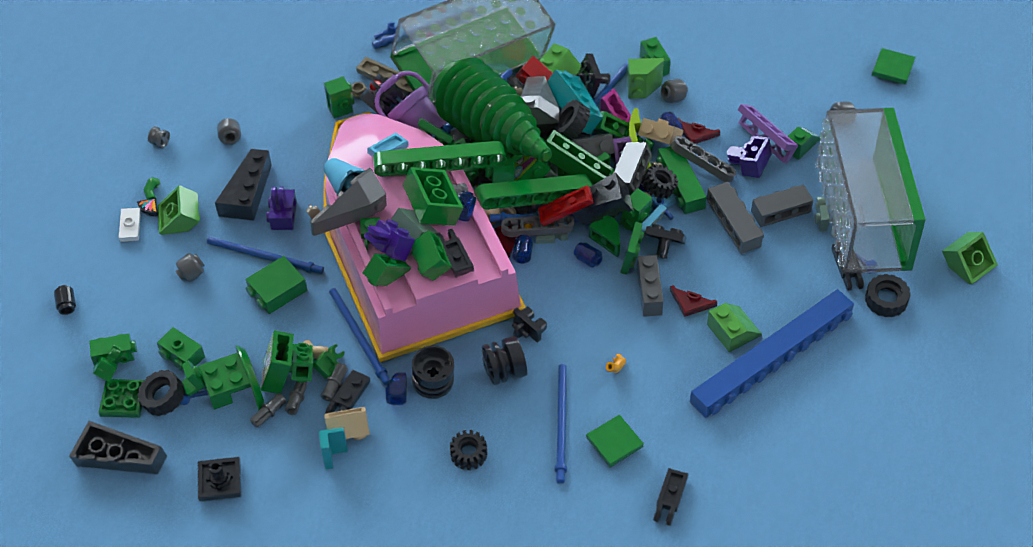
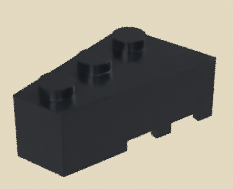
M616 172L590 186L593 204L572 214L585 225L603 220L604 216H617L618 212L625 210L628 212L634 211L628 185Z

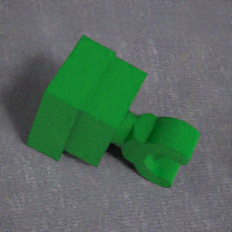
M113 345L107 358L101 356L100 360L93 367V374L110 382L117 369V364L114 362L120 355L121 348Z

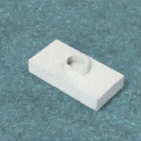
M140 208L121 209L120 242L139 241Z

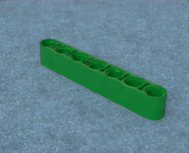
M499 141L376 152L373 155L374 172L380 177L407 175L410 167L454 171L498 167L506 162L504 145Z
M586 174L482 184L474 190V194L480 206L484 210L550 203L586 185L590 187L593 184Z

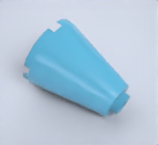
M337 158L329 159L324 165V172L336 195L341 191L345 192L352 186L350 182L365 171Z

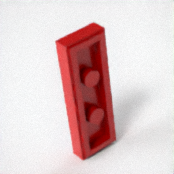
M586 185L539 207L541 224L546 226L593 204L590 187Z

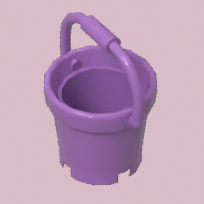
M402 71L391 76L381 85V88L376 93L375 108L379 115L419 129L417 122L420 117L439 128L446 124L438 115L436 107L428 97L430 86L416 72ZM410 75L418 79L423 86L407 96L386 116L379 104L383 91L389 89L402 76Z

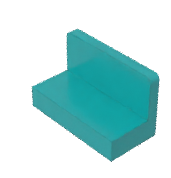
M343 427L319 431L325 470L334 469L332 454L348 452Z

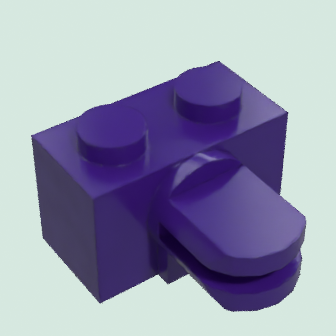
M752 136L750 141L746 142L743 147L732 146L727 150L728 162L740 165L742 176L760 178L772 155L770 138Z
M272 187L271 197L268 198L270 211L266 212V221L270 223L271 230L294 229L297 204L295 189H284V187L277 189V187Z
M387 219V221L378 220L376 226H368L367 230L369 232H365L364 237L374 247L390 258L402 261L407 260L415 242V239L409 235V231L398 227V223Z

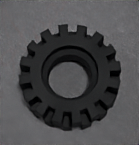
M654 164L645 173L642 185L646 187V192L650 191L649 194L651 196L654 194L655 198L660 196V199H664V197L667 199L678 186V179H676V174L673 175L672 170L668 171V167L663 168V165L658 166Z
M463 430L462 435L458 432L456 437L453 436L452 442H450V456L452 462H455V466L458 467L460 465V469L463 470L466 466L467 470H471V466L477 469L478 464L480 466L484 464L483 460L486 461L487 442L483 435L480 436L479 432L474 434L473 430H470V433ZM471 445L476 447L477 450L473 454L466 455L461 452V448Z

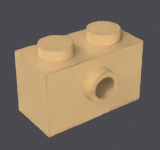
M643 118L638 135L671 145L676 136H682L683 130L668 125L669 121L658 119V122Z
M365 407L325 414L327 430L343 427L346 439L354 438V440H361L366 438V435H370Z

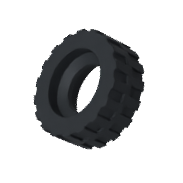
M578 100L568 102L560 111L559 123L553 124L552 130L557 131L570 141L574 140L589 121V108Z
M880 274L869 282L865 294V302H867V307L872 312H875L876 315L884 317L899 316L906 310L911 295V292H909L910 288L900 277ZM881 289L891 290L897 294V299L894 302L883 301L878 297V292Z
M159 370L152 373L141 383L142 385L138 390L139 403L150 414L156 416L167 415V413L173 412L183 401V396L185 395L182 381L169 370ZM168 385L170 387L168 393L163 398L155 401L153 399L155 393L161 387Z

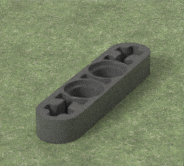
M676 136L672 141L671 148L676 153L722 181L731 182L736 176V170L732 166L688 139Z
M567 215L552 222L550 228H545L542 226L539 216L506 218L502 221L501 232L507 237L566 234L573 231L575 220L572 216ZM528 223L532 224L534 227L531 229H526L524 225Z

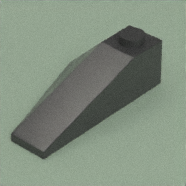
M545 76L527 77L521 97L524 99L525 104L530 107L537 125L559 123L560 110Z
M371 168L356 176L350 182L352 186L345 192L341 191L332 205H326L310 221L313 236L360 221L361 218L372 217L384 210L387 206L386 193Z

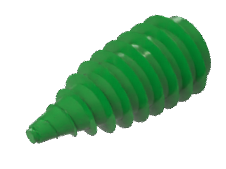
M470 57L454 61L440 72L433 86V99L437 113L444 121L476 142H502L505 154L531 156L545 162L550 160L552 157L551 149L544 142V139L540 137V130L537 127L535 117L532 116L530 107L525 104L524 99L517 94L516 90L506 80L502 79L497 72H494L490 66L486 65L479 58Z

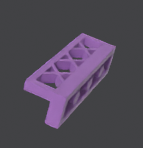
M740 104L738 111L743 115L738 123L752 136L767 137L774 141L776 145H771L772 153L783 163L787 164L798 145L752 105ZM746 120H750L753 125H748ZM758 128L764 133V135H759ZM781 148L788 151L785 157L782 155Z

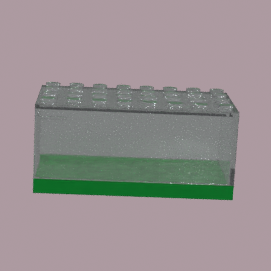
M446 0L398 20L390 58L400 72H416L429 85L428 97L435 106L433 86L436 78L447 65L457 60L475 57L481 59L500 76L507 69H511L514 74L519 72L532 56L538 60L542 58L547 51L556 24L539 0ZM410 75L403 76L413 92L423 86L415 77Z
M894 107L827 111L826 118L822 121L821 145H818L819 157L816 158L815 164L816 168H819V182H822V195L826 197L825 202L829 210V223H832L831 234L832 237H835V251L840 253L838 256L839 266H842L843 273L851 274L912 271L926 219Z

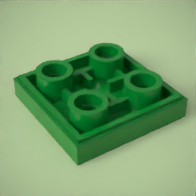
M881 48L872 76L906 85L915 57Z
M420 117L417 122L420 130L427 134L435 135V139L443 145L446 142L449 144L453 140L451 134Z
M635 222L620 271L622 274L627 275L629 269L634 268L640 251V243L644 232L641 231L642 223Z
M111 379L110 382L105 381L98 412L99 416L140 418L142 405L138 401V390L142 385L141 383L145 380Z
M620 414L586 434L587 440L609 467L644 447L642 440Z

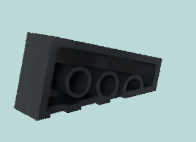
M251 149L215 201L218 217L255 220L272 166L269 150Z
M88 421L69 457L78 467L158 474L167 455L159 445Z

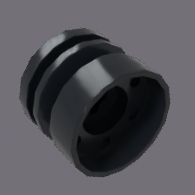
M380 74L376 76L381 82L380 85L375 81L371 82L376 90L372 91L366 88L360 96L377 114L379 113L375 108L376 93L381 88V85L389 79ZM395 83L389 89L383 91L379 99L380 108L386 116L393 110L391 107L392 103L395 105L400 103L396 99L397 97L402 100L406 98L402 89Z
M516 336L502 339V349L499 348L496 342L491 343V348L488 344L482 345L483 365L494 386L500 383V379L503 383L507 382V372L510 373L514 380L527 376L525 356Z
M434 345L421 348L415 353L412 360V385L415 391L422 397L438 399L445 396L451 391L454 384V359L451 353L443 347Z

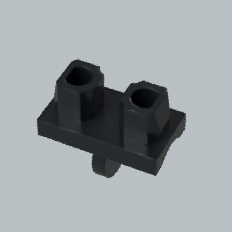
M528 306L522 310L514 309L515 317L512 327L515 330L513 335L517 338L522 336L528 338L530 336L538 343L541 340V334L547 329V322L542 318L533 322L531 319L534 318V312Z

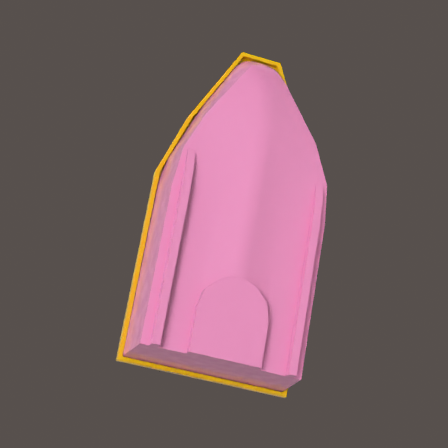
M365 112L335 122L328 160L337 158L364 170L371 168L374 172L373 157L367 153V148L394 133H398L409 141V147L405 149L444 145L423 130L379 114ZM463 170L446 171L452 184L465 183L468 187V199L466 202H461L463 210L456 225H430L443 235L445 241L450 240L447 230L453 229L474 265L473 272L455 278L450 269L432 281L419 273V265L411 254L405 261L411 267L409 272L388 286H373L368 282V278L363 274V271L374 253H385L375 249L372 243L368 244V249L366 250L365 239H361L360 221L324 233L380 363L515 317L514 309L522 310L526 308L519 294L516 272L483 207L480 206ZM326 174L324 178L323 208L326 205H332L338 198ZM376 175L386 193L387 206L384 210L369 218L380 217V220L387 221V219L391 220L398 208L414 210L403 187L407 175L386 177Z

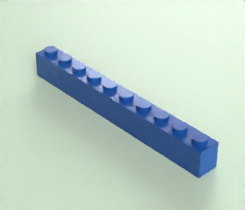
M835 290L692 390L690 403L705 418L711 414H717L721 407L732 403L739 394L746 393L753 384L762 382L766 375L770 372H776L784 362H790L797 353L805 351L811 343L822 339L825 333L835 330L839 323L849 320L853 315L854 303L841 291Z

